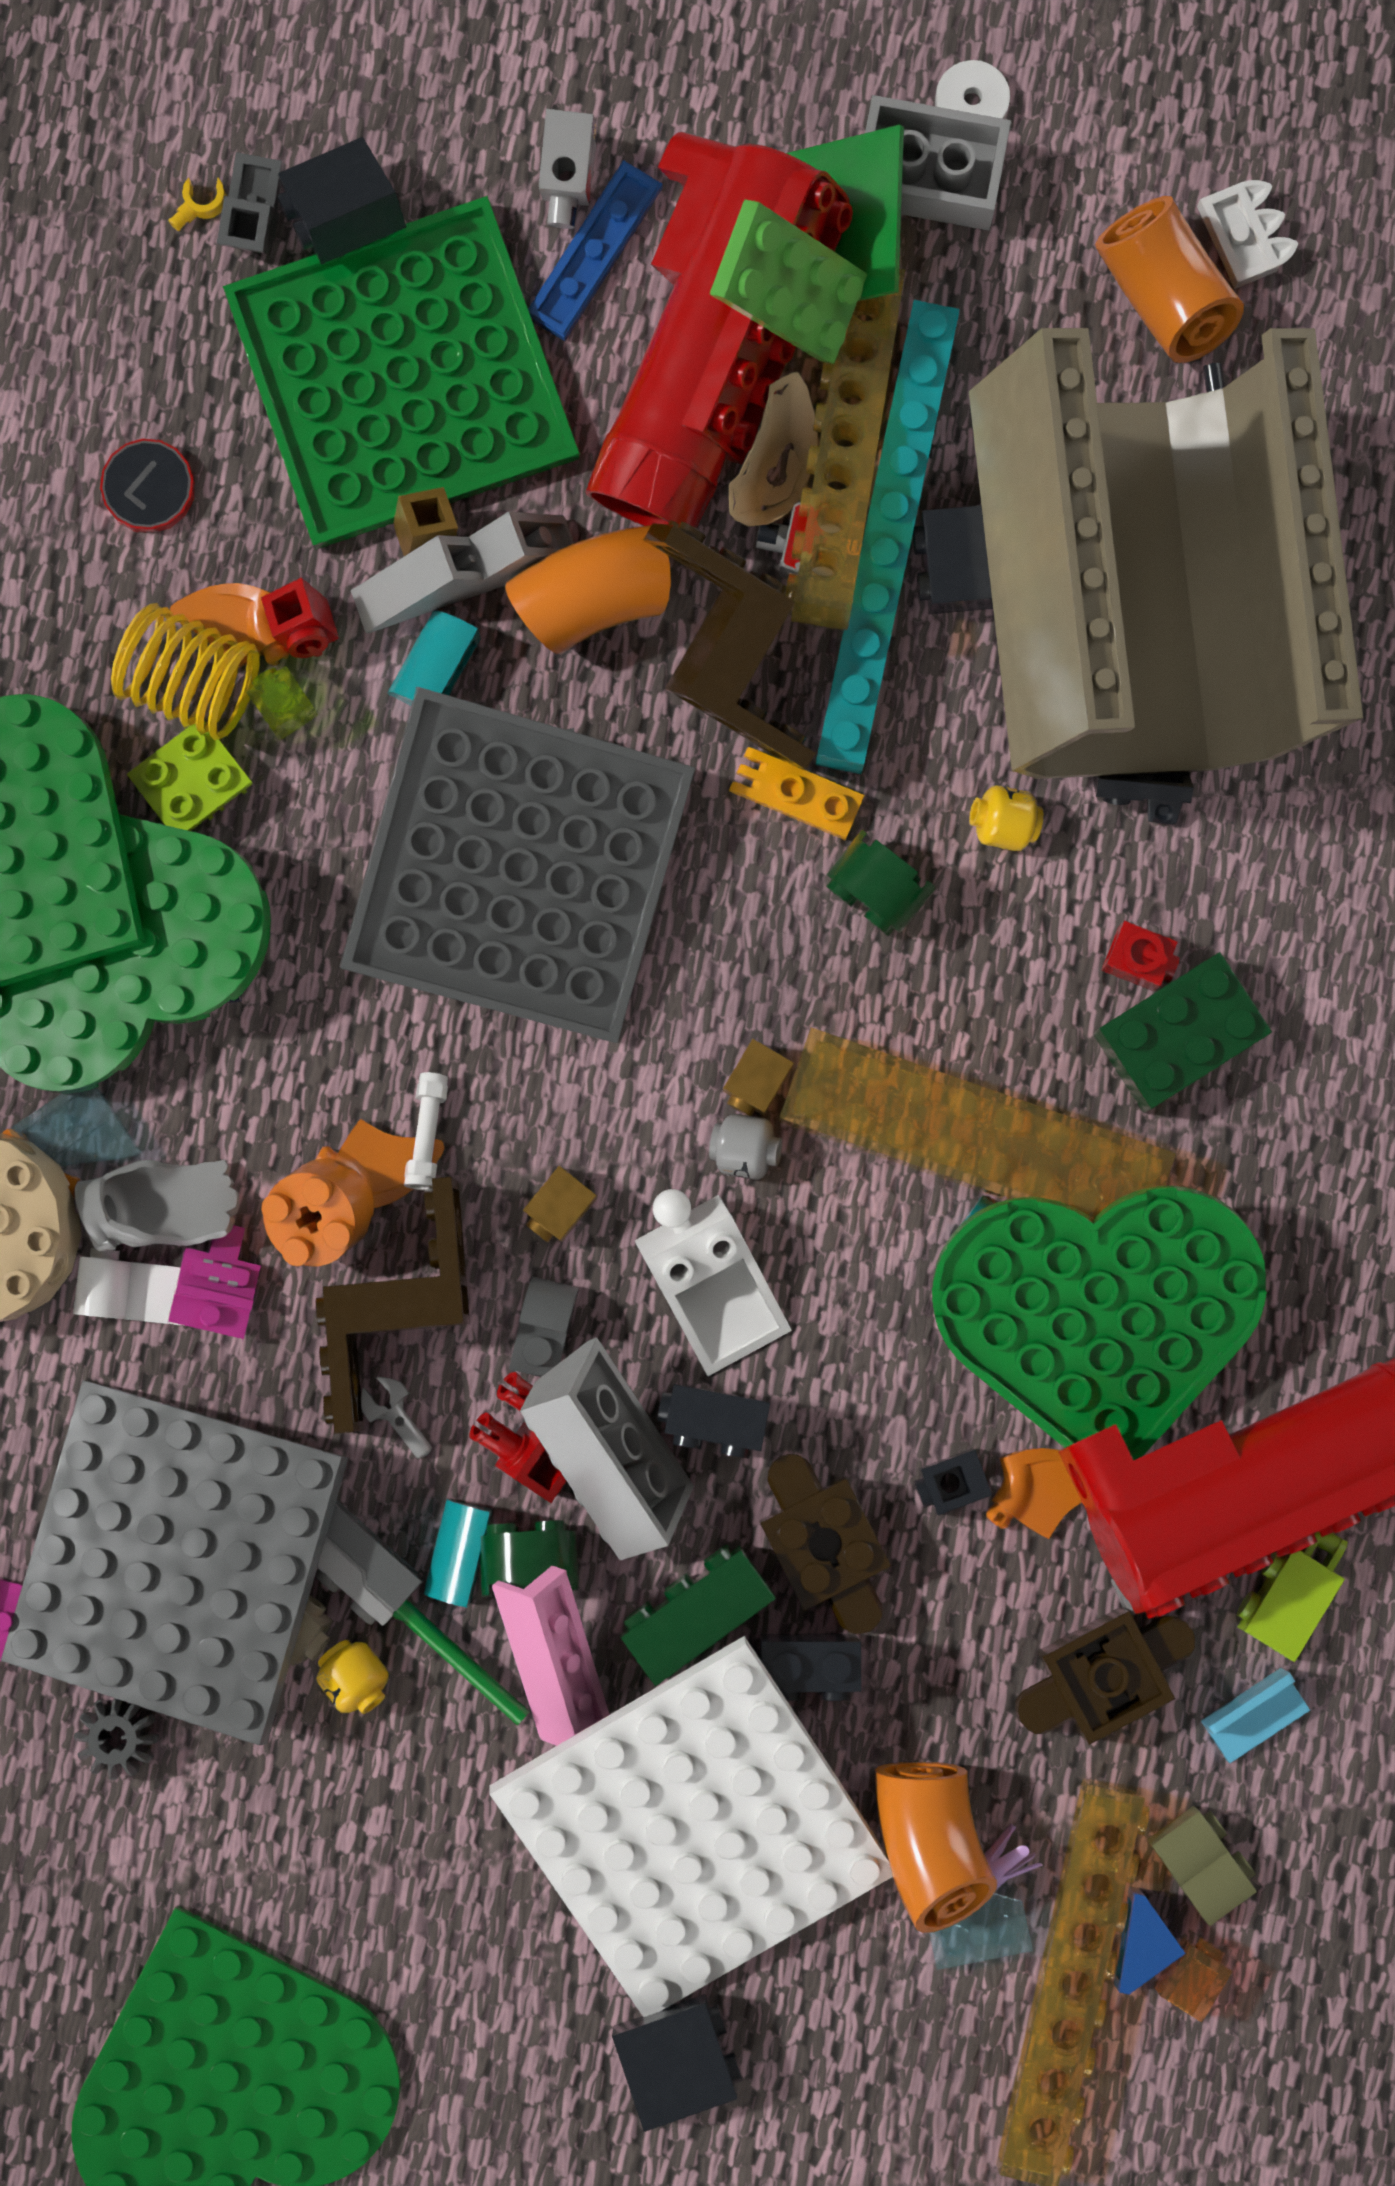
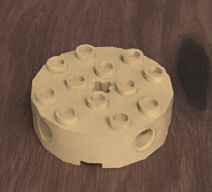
M1 1133L0 1322L17 1319L52 1299L72 1272L82 1236L79 1213H75L74 1198L68 1188L70 1183L60 1165L32 1142Z

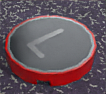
M142 438L125 443L110 455L102 470L100 491L106 508L119 524L134 532L146 533L157 530L160 532L170 529L186 516L194 501L195 482L191 466L177 448L162 440Z

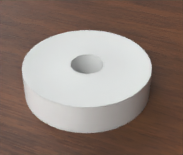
M977 60L963 61L949 68L941 77L935 96L936 107L1002 119L1006 117L1010 102L1009 86L1002 73L994 66ZM969 93H975L980 97L981 101L976 105H970L964 100V96Z

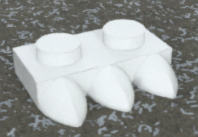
M1248 180L1200 199L1197 205L1234 289L1277 272L1279 267L1292 257L1298 246L1296 240L1286 237L1268 239V236L1272 235L1282 224L1285 213L1275 209L1255 210L1256 207L1266 200L1272 189V185L1264 181Z

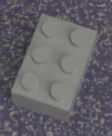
M872 95L865 133L896 125L904 127L901 215L990 230L1011 120Z

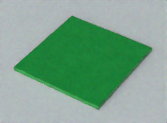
M902 125L786 153L811 165L815 169L829 173L849 197L850 205L853 209L852 220L847 230L842 233L835 253L867 273L862 294L858 301L899 293L904 127Z

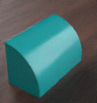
M436 610L432 611L387 694L410 706L412 705L416 687L449 696L481 640L478 628L450 614Z
M446 1499L423 1594L465 1608L471 1604L480 1567L481 1536L487 1535L486 1526L490 1525L493 1509Z

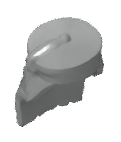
M138 1160L117 1168L103 1177L79 1181L75 1186V1200L81 1221L94 1248L98 1251L113 1250L122 1243L132 1247L151 1244L189 1246L203 1243L210 1239L224 1237L233 1228L235 1223L233 1216L238 1212L240 1199L239 1193L232 1188L234 1182L228 1176L230 1167L225 1160L204 1162L197 1165H173L155 1160Z

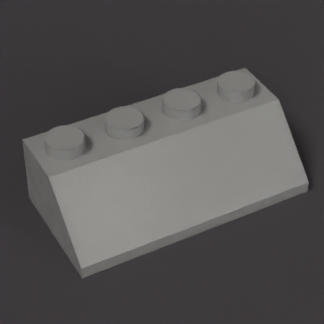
M598 1338L591 1339L534 1383L520 1412L524 1416L527 1427L536 1434L548 1452L554 1467L560 1470L574 1491L578 1503L586 1509L598 1527L602 1539L611 1546L619 1560H624L669 1545L694 1485Z

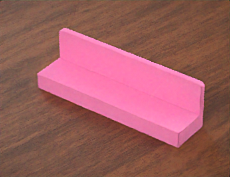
M551 1566L525 1589L501 1581L493 1584V1592L539 1737L543 1741L557 1746L610 1715L566 1570Z

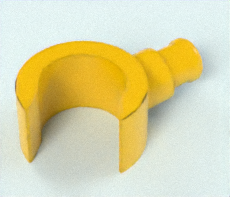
M189 177L186 179L182 188L185 202L177 208L178 212L168 220L175 230L180 231L187 222L190 224L196 217L209 219L222 212L224 196L227 195L221 180L217 178L216 198L207 205H199L192 200L193 185Z

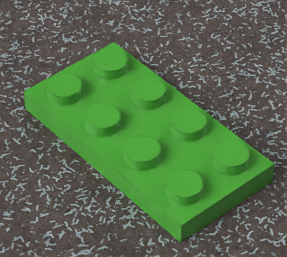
M744 199L710 295L817 360L834 364L839 349L845 340L846 330L857 301L861 297L867 273L760 202Z

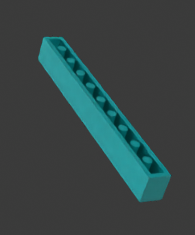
M919 300L913 301L816 759L817 766L862 774L957 326L960 311L957 308Z

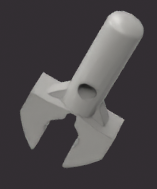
M378 1377L377 1379L390 1393L389 1403L391 1409L376 1404L368 1390L363 1388L361 1394L363 1414L370 1423L377 1418L388 1420L417 1459L424 1458L431 1452L432 1446L404 1410V1398L410 1392L401 1381L388 1377Z

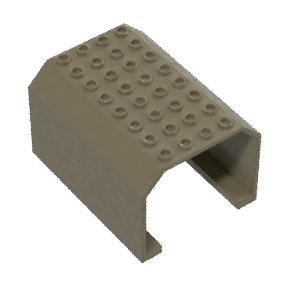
M1041 328L969 390L1012 771L1036 779L1213 771L1275 759L1363 719L1315 328H1270L1261 335L1264 359L1223 389L1169 402L1097 403L1089 328Z

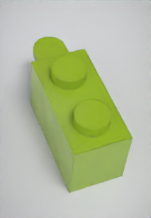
M1319 1531L1314 1533L1318 1542L1293 1554L1289 1553L1278 1558L1276 1552H1273L1271 1557L1274 1563L1263 1568L1262 1574L1267 1578L1259 1592L1250 1591L1237 1611V1616L1242 1618L1237 1628L1283 1657L1295 1662L1345 1580L1333 1571L1343 1556L1348 1542L1334 1533L1321 1537ZM1317 1546L1328 1552L1322 1564L1311 1558Z

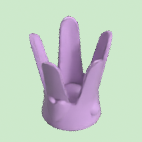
M1012 1824L1006 1828L994 1844L984 1853L988 1865L997 1880V1889L1008 1879L1043 1866L1042 1863H1035L1017 1870L1036 1855L1035 1852L1029 1854V1848L1024 1845L1000 1857L1011 1834L1016 1829Z

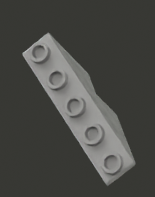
M507 512L469 537L437 535L352 589L351 593L365 632L372 633L505 586L507 581L530 565L560 549L574 544L564 515Z

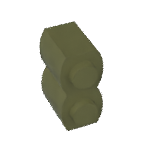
M1192 1806L1148 1838L1147 1841L1200 1916L1210 1927L1257 1892L1249 1881L1256 1874L1239 1851L1230 1855L1221 1842V1839L1227 1836V1833L1213 1813L1209 1810L1202 1815L1195 1806Z

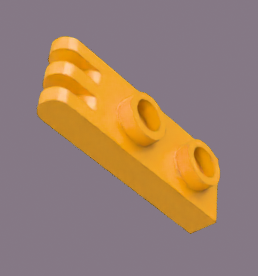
M747 747L744 757L751 762L759 763V769L756 770L740 764L736 774L753 781L751 787L733 781L729 789L730 792L846 841L865 795L759 750Z

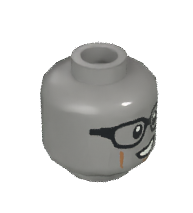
M730 1114L724 1119L722 1124H715L710 1139L709 1157L711 1161H716L717 1168L722 1174L760 1180L766 1175L770 1165L778 1166L782 1153V1138L775 1137L773 1125L769 1120L740 1114Z

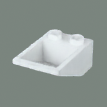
M668 1189L661 1192L654 1200L653 1214L662 1226L636 1239L635 1243L707 1376L792 1331L736 1223L719 1195L691 1210V1203L683 1192L676 1189Z

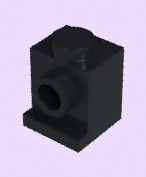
M973 1448L918 1468L922 1478L913 1481L923 1508L932 1506L936 1515L944 1514L992 1496L977 1452ZM948 1473L954 1474L958 1479V1486L952 1492H945L940 1485L941 1478Z

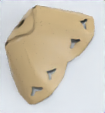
M798 372L790 373L770 385L761 428L756 435L753 447L739 475L729 483V514L735 521L746 526L768 525L777 521L793 509L794 503L799 502L808 488L807 482L813 470L818 451V434L808 387ZM788 384L782 395L774 394L775 391L782 390ZM792 443L794 451L790 449L786 481L781 486L773 487L766 479L767 473L770 468L777 466L786 445ZM734 498H735L736 504H735L734 510H733V504H734ZM765 505L767 510L762 511L761 506Z

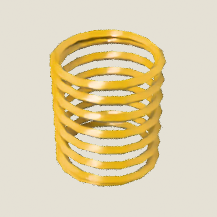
M153 603L143 607L135 615L123 635L112 667V691L120 701L131 697L136 708L147 703L152 714L163 710L168 721L179 717L184 728L195 724L200 735L209 731L210 736L216 741L228 736L244 714L257 681L260 654L254 643L250 644L248 641L237 643L232 634L221 636L216 627L205 629L199 620L189 622L184 614L173 615L168 607L161 608L158 603ZM156 619L154 634L141 654L132 683L123 691V683L132 654L144 632ZM175 623H180L183 627L176 632ZM196 629L199 634L192 639L191 630ZM167 632L165 648L156 664L149 688L139 698L141 684L149 674L156 659L162 637ZM212 636L215 641L208 646L207 637ZM183 639L180 658L173 669L163 698L156 705L157 690L165 677L175 648ZM228 643L231 648L224 653L223 644ZM199 646L196 664L188 679L182 699L172 711L173 698L180 686L187 663ZM214 655L210 677L206 682L195 711L188 718L190 702L196 692L203 670ZM247 655L246 674L240 696L227 724L218 732L217 723L224 713L233 692L239 663ZM213 696L208 721L204 725V717L206 714L207 706Z

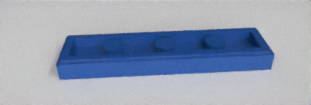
M622 161L528 308L533 323L561 340L566 341L663 189L661 182L626 161Z

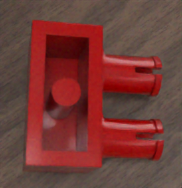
M511 1372L503 1380L516 1388L518 1393L515 1394L500 1384L497 1390V1398L505 1401L520 1412L533 1385L523 1379L517 1372ZM485 1412L480 1415L476 1421L488 1428L491 1433L486 1434L472 1425L469 1433L470 1439L478 1442L500 1457L494 1466L549 1503H552L565 1484L566 1479L560 1470L554 1467L548 1452L536 1434L527 1427L525 1421L515 1433L493 1418L490 1413Z

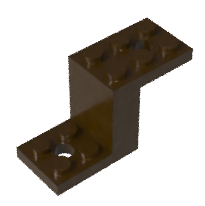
M670 520L668 525L652 523L643 539L644 541L722 589L667 683L665 690L778 759L807 769L816 754L803 745L807 737L784 723L781 725L772 719L768 723L763 721L768 714L766 711L746 699H739L796 603L784 595L787 587L763 572L761 575L753 571L747 572L743 569L747 561L724 547L719 550L713 546L708 547L704 545L703 542L706 535L683 521L678 524Z
M452 1177L432 1178L433 1190H425L424 1192L426 1217L431 1219V1221H435L437 1238L428 1240L431 1268L439 1269L440 1276L323 1286V1297L316 1298L318 1327H326L327 1346H320L319 1350L320 1368L322 1376L330 1375L331 1395H324L323 1397L324 1418L326 1425H334V1434L364 1430L356 1335L470 1324L459 1182Z

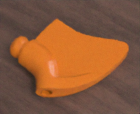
M219 584L187 595L170 607L173 615L184 614L189 622L199 620L205 629L216 627L221 636L232 634L237 643L248 641L250 644L254 643L260 656L264 655L269 665L280 664L279 660L289 657L288 649L272 637L261 601L262 596L271 592L247 584ZM212 636L207 637L209 644L215 641ZM228 643L223 644L225 653L231 647ZM247 655L239 663V668L247 664Z
M360 1119L346 1138L339 1152L334 1151L329 1146H324L321 1148L316 1159L327 1158L336 1160L334 1163L340 1164L347 1169L351 1167L359 1172L371 1189L374 1208H378L395 1202L413 1190L404 1186L406 1163L409 1160H413L416 1138L384 1133ZM438 1139L434 1141L432 1163L435 1164L445 1149L444 1143Z
M1029 1448L1000 1457L1003 1481L991 1500L994 1504L986 1511V1518L1000 1529L1007 1528L1011 1520L1015 1518L1032 1531L1049 1539L1062 1518L1071 1509L1082 1503L1058 1453L1061 1450Z

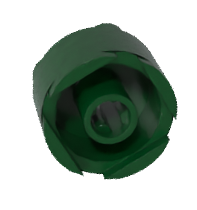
M861 830L826 874L831 879L826 887L851 908L857 900L869 910L865 913L864 917L888 937L894 929L901 934L936 890V887L927 881L921 888L918 885L921 878L917 875L918 872L876 839L868 846L867 842L870 840V836L867 832Z
M564 1520L535 1522L536 1531L519 1532V1527L514 1523L486 1526L487 1535L481 1536L480 1551L481 1591L483 1597H494L492 1585L497 1581L525 1589L551 1566L566 1570L572 1592L579 1591L576 1531L567 1530V1524Z

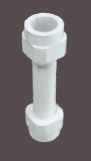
M430 1072L420 1073L415 1098L420 1100L421 1104L413 1160H409L406 1163L404 1186L411 1189H433L432 1178L436 1177L437 1164L432 1163L439 1106L440 1103L446 1101L448 1091V1077L445 1075Z

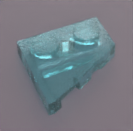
M98 1087L79 1093H62L8 1129L13 1137L32 1142L59 1164L60 1167L131 1158L142 1153Z
M995 1893L979 1910L966 1919L948 1928L929 1933L936 1970L1033 1951L1023 1901Z

